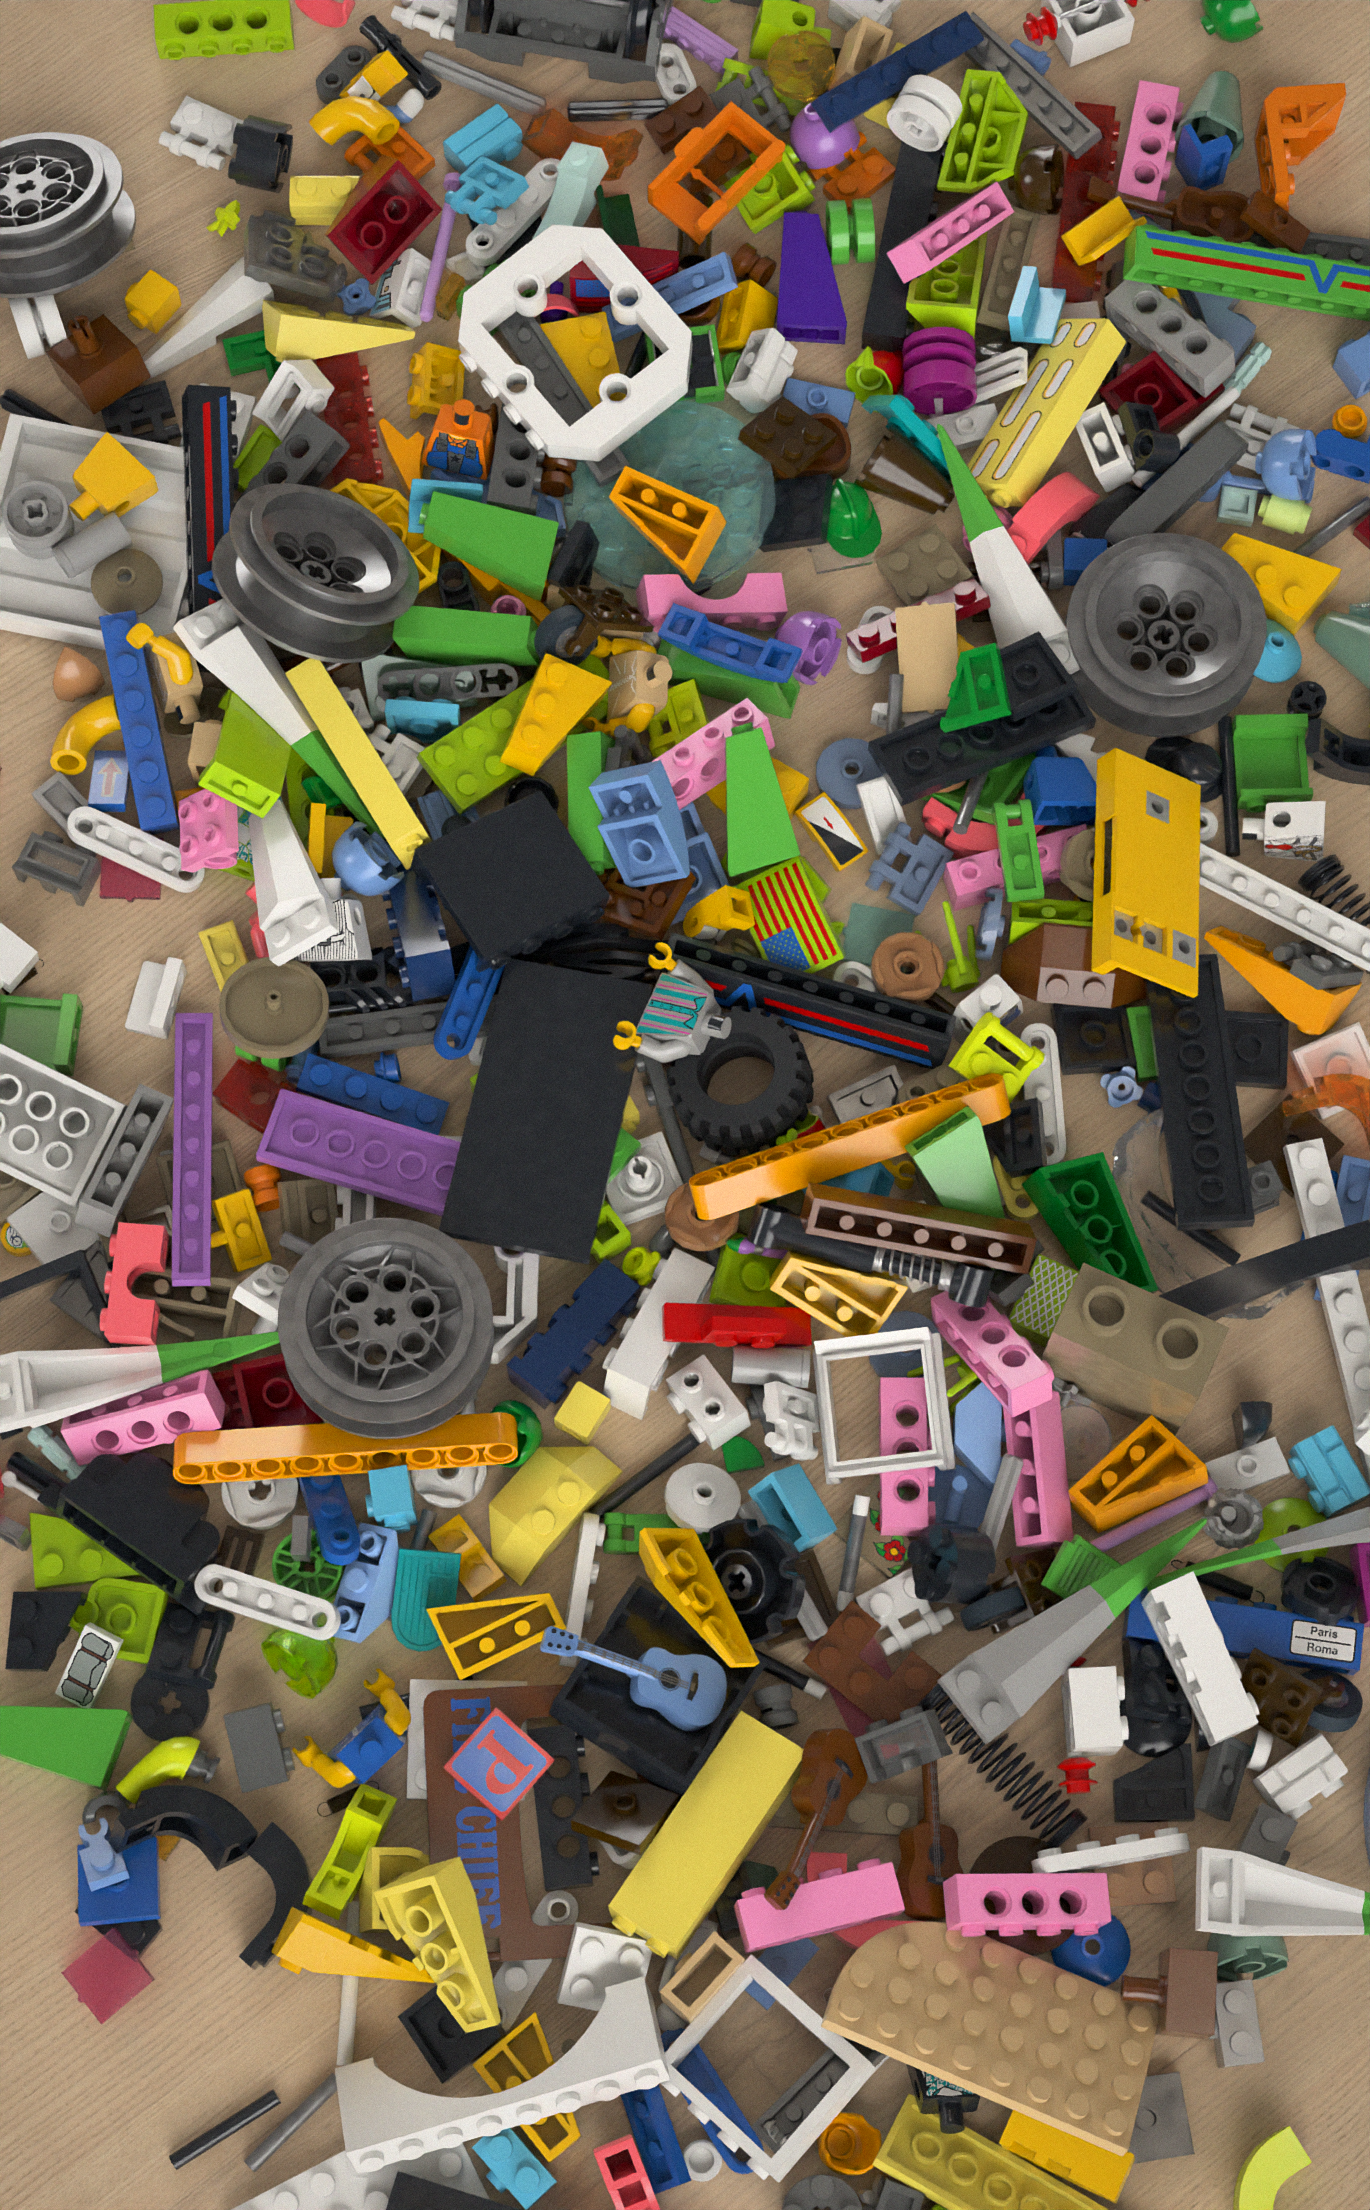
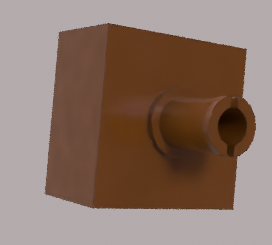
M104 314L92 322L89 321L87 316L78 315L75 316L79 328L76 327L71 319L67 324V328L72 335L46 351L60 381L95 415L149 379L151 375L137 346Z
M1168 1948L1159 1953L1158 1979L1122 1975L1121 2001L1156 2003L1158 2026L1155 2035L1205 2039L1215 2035L1218 1952Z

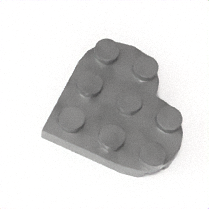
M265 210L263 216H254L252 214L244 231V276L251 277L258 282H267L284 287L291 292L316 296L324 302H333L336 295L341 292L348 273L344 263L342 262L338 265L333 259L328 257L330 250L314 243L310 232L304 234L302 230L294 226L295 218L272 210Z

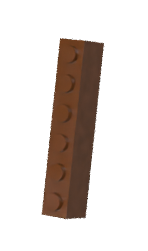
M808 1182L800 1214V1220L806 1234L1028 1274L1037 1238L1029 1223Z

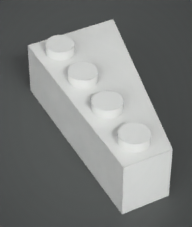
M674 1248L668 1260L661 1258L653 1274V1278L656 1279L652 1289L646 1287L643 1290L636 1305V1308L640 1309L635 1320L630 1317L627 1319L619 1338L623 1339L619 1349L617 1350L612 1347L604 1361L602 1368L607 1370L602 1395L611 1399V1406L635 1418L643 1419L648 1409L647 1404L650 1391L656 1392L663 1380V1375L669 1362L666 1358L668 1356L674 1358L681 1343L663 1341L662 1306L666 1302L701 1304L711 1285L715 1270L714 1266Z

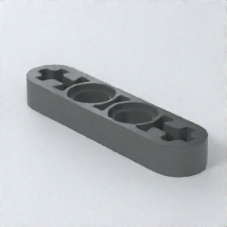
M501 662L397 669L386 671L380 676L377 690L384 701L386 699L396 700L397 697L401 696L409 697V689L398 690V696L391 697L389 691L383 690V684L389 683V677L392 676L396 677L398 683H409L407 675L415 674L413 686L416 696L410 697L417 701L497 697L513 692L518 685V676L511 665ZM487 669L486 677H495L499 669H504L506 675H512V682L506 683V689H499L497 683H486L489 690L481 692L482 679L479 670ZM464 671L471 672L476 678V685L469 692H462L455 685V678ZM426 674H434L440 680L439 690L431 695L423 693L419 688V681Z

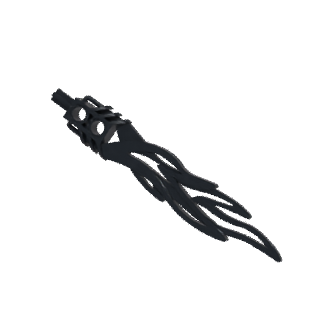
M581 923L574 926L573 930L560 939L552 937L542 942V945L534 952L527 955L521 952L511 958L539 964L551 963L555 967L637 981L645 977V969L642 967L652 968L648 962L649 955L622 951H589L601 948H615L642 953H657V955L653 956L658 960H663L664 954L658 951L655 946L659 942L668 945L669 940H647L629 937V929L617 924ZM715 938L695 939L717 946ZM469 942L450 948L455 982L458 977L455 974L460 972L470 947ZM393 945L384 949L383 947L371 948L372 960L310 963V968L320 977L326 987L329 998V1013L348 1011L356 1015L412 1007L437 998L448 1000L450 994L413 1001L410 987L403 988L401 981L391 989L388 986L387 974L390 972L400 978L399 966L405 965L403 958L396 959ZM611 965H630V966H638V967L611 966ZM504 970L502 972L494 995H497L499 993Z

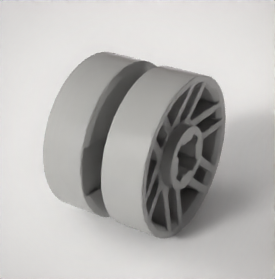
M40 480L27 481L12 489L5 498L2 507L3 521L13 545L22 554L35 559L54 557L51 548L74 535V520L64 494L53 484Z

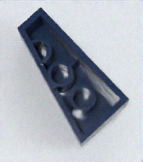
M401 863L396 870L398 873L404 871L405 876L394 887L383 893L382 898L383 902H391L392 908L385 910L389 929H397L398 932L397 937H392L396 959L403 958L405 963L404 966H399L402 987H410L413 1001L451 994L455 984L450 946L446 938V931L441 918L435 889L426 875L418 878L412 868L406 870Z

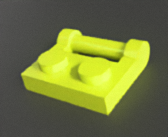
M987 1012L979 1019L949 1064V1067L966 1080L991 1073L1003 1075L1008 1100L1011 1103L1031 1072L1042 1064L1045 1055L1036 1046H1028L1003 1027L997 1016ZM989 1036L995 1038L1020 1057L1015 1067L984 1044Z

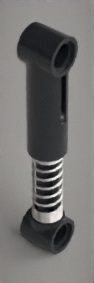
M769 1202L756 1204L747 1236L749 1242L761 1247L775 1250L785 1249L869 1274L873 1270L880 1273L886 1270L889 1271L890 1276L894 1273L899 1274L900 1279L907 1276L910 1282L917 1279L920 1284L924 1282L929 1283L930 1287L938 1285V1289L949 1292L948 1297L951 1300L976 1308H984L986 1306L995 1269L963 1262L954 1264L945 1260L940 1263L936 1262L934 1257L931 1260L926 1259L925 1255L919 1257L915 1256L914 1253L908 1254L893 1249L806 1234L799 1214L793 1213L792 1210Z

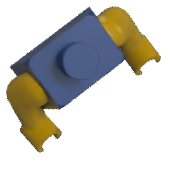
M379 1668L376 1669V1672L379 1674L377 1681L372 1684L365 1679L363 1684L366 1689L380 1699V1704L327 1754H323L321 1748L308 1735L304 1737L308 1742V1746L304 1750L297 1751L295 1747L292 1748L294 1754L305 1767H312L314 1771L334 1787L343 1788L351 1782L353 1784L365 1783L405 1744L408 1733L406 1729L411 1723V1714L398 1693L394 1690L395 1682Z

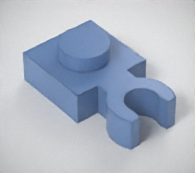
M104 1817L99 1819L101 1829L97 1834H88L84 1824L79 1825L78 1828L81 1841L86 1847L79 1850V1854L91 1892L130 1878L122 1852L116 1853L108 1842L111 1830Z

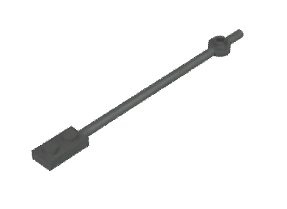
M638 1053L636 1069L638 1073L645 1072L648 1081L647 1085H643L649 1107L656 1106L658 1115L662 1118L682 1183H688L689 1185V1179L695 1175V1171L668 1091L669 1086L661 1062ZM699 1217L696 1218L699 1221H705ZM720 1247L705 1251L709 1264L715 1267L713 1277L715 1276L721 1251ZM748 1384L751 1397L745 1398L751 1420L758 1418L765 1436L769 1432H775V1424L766 1421V1415L763 1410L764 1385ZM769 1447L773 1461H779L788 1457V1455H780L773 1452Z

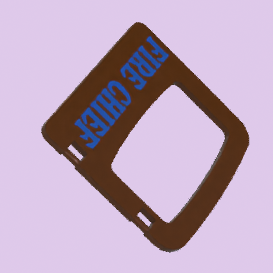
M564 1684L436 1690L428 1694L423 1703L429 1865L456 1857L461 1858L476 1895L484 1938L499 1937V1951L487 1952L489 1962L566 1958L575 1924L539 1926L531 1919L522 1859L519 1802L501 1821L447 1773L443 1767L496 1707L520 1729L523 1722L528 1719L554 1718L548 1712ZM636 1772L637 1780L657 1786ZM612 1922L589 1923L590 1925L619 1930Z

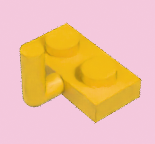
M242 1189L212 1200L211 1205L220 1230L211 1233V1249L225 1244L234 1272H240L272 1260L250 1190Z

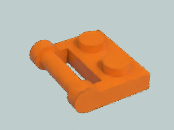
M401 126L389 141L380 145L373 144L364 134L344 154V159L351 166H357L364 174L374 165L366 156V153L370 150L378 157L386 155L398 159L417 181L435 167V158Z

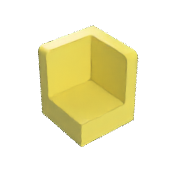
M578 1381L554 1417L555 1427L588 1446L611 1408V1399Z

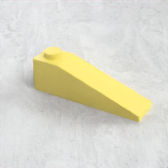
M456 1857L426 1866L373 1892L389 1931L397 1941L402 1938L416 1956L412 1962L419 1971L422 1969L427 1971L438 1986L437 1995L463 2030L468 2033L498 2025L501 2019L476 1895L461 1858Z

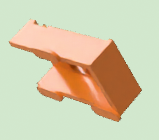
M731 101L704 129L700 127L693 128L675 146L674 153L677 157L647 186L648 203L700 245L705 240V236L775 164L782 161L785 143L777 139ZM729 133L758 158L724 193L703 176L700 169H695L694 167ZM690 172L693 179L700 180L721 198L707 208L678 183Z

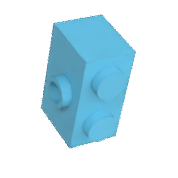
M799 1463L770 1473L748 1490L749 1495L758 1504L768 1524H773L784 1531L793 1541L799 1553L815 1547L838 1530Z
M407 1465L368 1471L371 1494L365 1495L368 1517H375L379 1527L395 1530L397 1534L409 1532L410 1526L418 1525L413 1484Z
M512 2128L501 2130L500 2133L494 2136H483L472 2147L491 2169L486 2174L489 2181L501 2194L508 2189L525 2210H529L558 2182Z

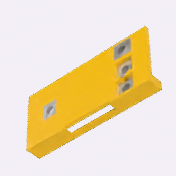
M1114 748L1097 759L1091 971L1105 975L1119 967L1194 998L1198 996L1201 785L1118 748ZM1152 804L1156 805L1159 813L1154 811ZM1112 818L1111 890L1103 896L1105 822Z

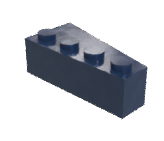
M605 1258L574 1291L571 1298L575 1302L571 1307L566 1303L560 1306L552 1315L547 1325L549 1330L545 1334L536 1332L527 1342L523 1358L519 1359L515 1355L506 1364L509 1381L544 1410L551 1402L554 1405L559 1403L569 1390V1386L566 1385L575 1373L581 1376L587 1370L594 1359L590 1355L599 1344L605 1347L613 1339L618 1331L615 1325L623 1316L628 1319L638 1309L636 1305L641 1296L640 1285Z

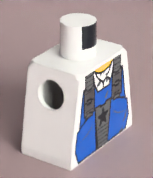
M997 973L961 1001L953 1013V1016H956L953 1037L961 1046L972 1031L965 1025L967 1021L974 1028L985 1013L991 1012L1000 1019V1024L1006 1027L1023 1013L1022 1000ZM989 1036L985 1042L989 1041L993 1037Z

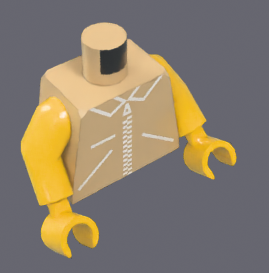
M145 623L136 624L126 635V640L138 650L146 643L150 644L147 660L153 690L156 693L162 711L164 713L176 711L181 724H190L197 721L201 717L197 705H199L203 682L196 659L176 632L156 637Z
M599 635L597 637L598 646L590 654L598 658H605L610 652L613 654L609 662V681L613 683L608 689L607 723L603 724L594 717H587L582 721V724L588 729H593L592 732L601 731L606 735L611 734L612 737H615L614 730L619 725H625L636 733L642 732L647 728L651 719L665 708L667 704L668 681L672 678L673 674L669 660L666 656L658 655L656 649L644 640L614 638L613 641H610L608 638Z

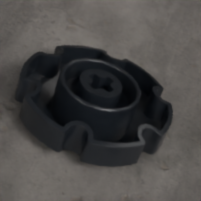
M753 1518L732 1519L719 1523L709 1530L710 1543H704L702 1546L750 1643L757 1644L772 1640L783 1633L781 1627L782 1619H795L803 1603L806 1585L805 1575L798 1574L795 1570V1562L800 1559L799 1551L789 1536L773 1524L762 1525L759 1529L757 1520Z

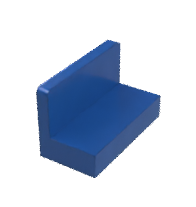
M1191 124L1183 126L1175 165L1186 185L1206 191L1223 184L1233 144L1227 134L1202 144Z

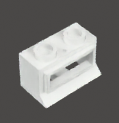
M311 359L283 360L251 414L264 420L280 441L283 442L291 432L293 425L303 417L307 410L318 417L319 413L327 406V400L335 388ZM299 393L288 413L283 407H280L284 399L294 398Z

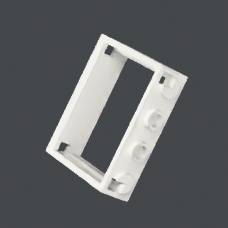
M751 1954L665 2052L670 2080L661 2082V2084L675 2097L680 2092L692 2101L687 2109L704 2125L711 2119L720 2127L721 2131L716 2136L734 2153L741 2147L751 2157L746 2164L758 2176L765 2180L768 2175H771L777 2182H780L875 2072L876 2068L841 2035L822 2028L823 2019ZM753 1979L850 2067L772 2158L676 2070L678 2065Z

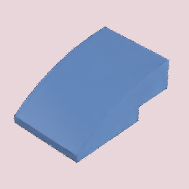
M661 760L601 773L589 786L591 794L604 818L597 827L625 885L635 888L687 878L690 874L684 827L676 797Z
M693 802L679 811L686 837L689 869L696 877V880L671 925L684 921L686 913L696 903L724 885L730 886L708 832H705Z

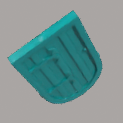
M399 1548L391 1622L395 1636L406 1648L421 1652L430 1651L442 1645L425 1608L456 1604L461 1553Z

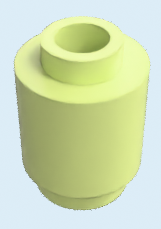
M1273 494L1271 497L1264 495L1257 516L1264 518L1262 525L1294 535V532L1303 534L1313 507L1305 505L1304 500H1288L1276 497Z

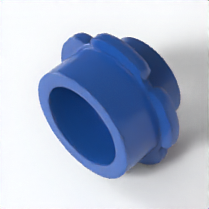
M381 1052L380 1060L374 1061L376 1077L393 1083L401 1082L400 1065L396 1053L385 1055L384 1052Z

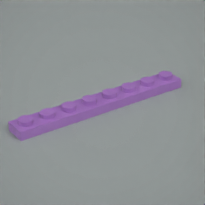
M175 1013L172 1286H211L213 1013Z

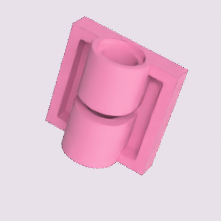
M203 789L179 801L181 870L194 873L204 867L226 869L237 864V851H239L237 805L207 789Z

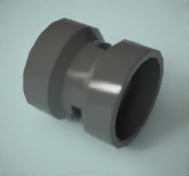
M791 1684L774 1685L753 1692L755 1705L761 1709L762 1715L759 1718V1722L774 1731L799 1724L797 1711L792 1708L790 1702L793 1697Z

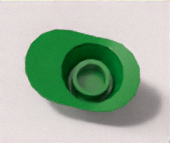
M839 478L832 487L827 541L833 550L842 556L853 559L865 557L873 553L880 544L882 537L881 524L864 488L853 482H843L842 478Z

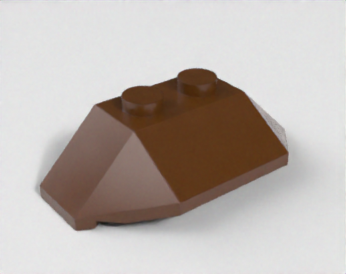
M1044 922L1023 935L1013 944L1010 943L1003 948L1000 977L1014 992L1036 1002L1114 1008L1146 998L1144 978L1119 967L1105 975L1091 971L1093 929L1091 926Z

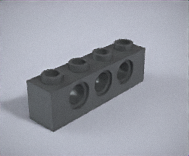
M502 402L487 504L536 516L539 495L532 494V488L540 489L542 468L536 467V461H544L545 451L542 448L537 451L530 444L525 436V433L528 431L520 422L515 425L508 418L503 410L505 404Z
M307 410L303 417L293 425L291 432L282 444L271 453L270 459L260 472L250 480L248 487L236 502L255 488L270 484H281L285 479L284 483L319 487L351 445L337 431Z

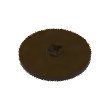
M1013 1836L999 1840L987 1847L972 1865L969 1874L1033 1873L1031 1861L1039 1859L1037 1852L1048 1849V1846H1045L1046 1841L1028 1836ZM985 1897L984 1906L986 1910L995 1915L996 1908L994 1903ZM1060 1897L1059 1903L1062 1910L1070 1914L1068 1901ZM1029 1901L1027 1904L1022 1903L1025 1911L1033 1914L1031 1902ZM1061 1929V1934L1053 1936H1038L1037 1930H1023V1934L1018 1936H1000L999 1930H985V1936L1034 1956L1058 1948L1073 1934L1074 1929Z

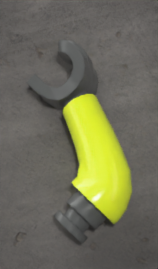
M185 1736L168 1739L156 1746L115 1786L116 1792L104 1791L91 1798L84 1807L82 1814L83 1824L94 1822L97 1809L103 1805H112L121 1814L125 1810L130 1809L129 1805L131 1803H137L141 1791L157 1787L168 1779L178 1778L182 1780L185 1774L196 1779L199 1775L204 1777L203 1783L209 1784L221 1758L217 1756L214 1759L208 1758V1752L198 1748L201 1741L196 1738Z

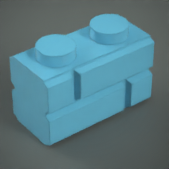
M495 104L443 141L444 156L459 174H463L481 156L498 164L505 159L506 161H511L519 155L523 147L522 130L512 118H509L506 111L499 104Z
M1334 1425L1297 1443L1289 1451L1291 1458L1288 1459V1463L1297 1479L1304 1478L1311 1490L1307 1493L1312 1507L1317 1513L1323 1511L1327 1519L1358 1504L1370 1495V1487Z

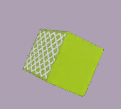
M1038 1254L1029 1273L1034 1283L1016 1301L1009 1316L1012 1328L1019 1336L1025 1337L1043 1347L1047 1346L1079 1271Z

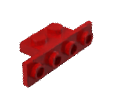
M669 1302L662 1306L664 1342L715 1343L719 1347L745 1344L752 1345L754 1348H770L773 1346L810 1347L812 1345L811 1315L801 1308Z

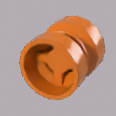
M265 1164L246 1171L243 1174L245 1184L253 1193L252 1199L257 1213L280 1208L277 1182H280L282 1178L280 1168Z

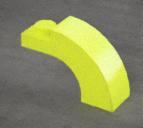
M364 1783L359 1786L346 1808L340 1829L324 1863L305 1893L303 1905L339 1921L348 1903L353 1901L361 1886L369 1848L380 1846L397 1798Z

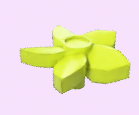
M234 200L225 209L217 207L215 211L217 220L206 228L210 232L217 230L221 237L228 227L232 231L235 230L236 224L241 220L238 216L240 203Z

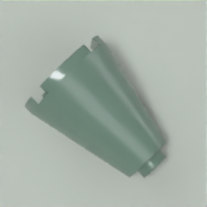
M1217 71L1207 77L1177 126L1175 141L1177 140L1178 144L1183 126L1191 124L1202 144L1227 134L1233 144L1228 164L1239 157L1244 144L1240 83L1236 76L1226 71Z
M1334 610L1327 615L1322 614L1313 629V632L1316 634L1315 641L1370 690V620Z

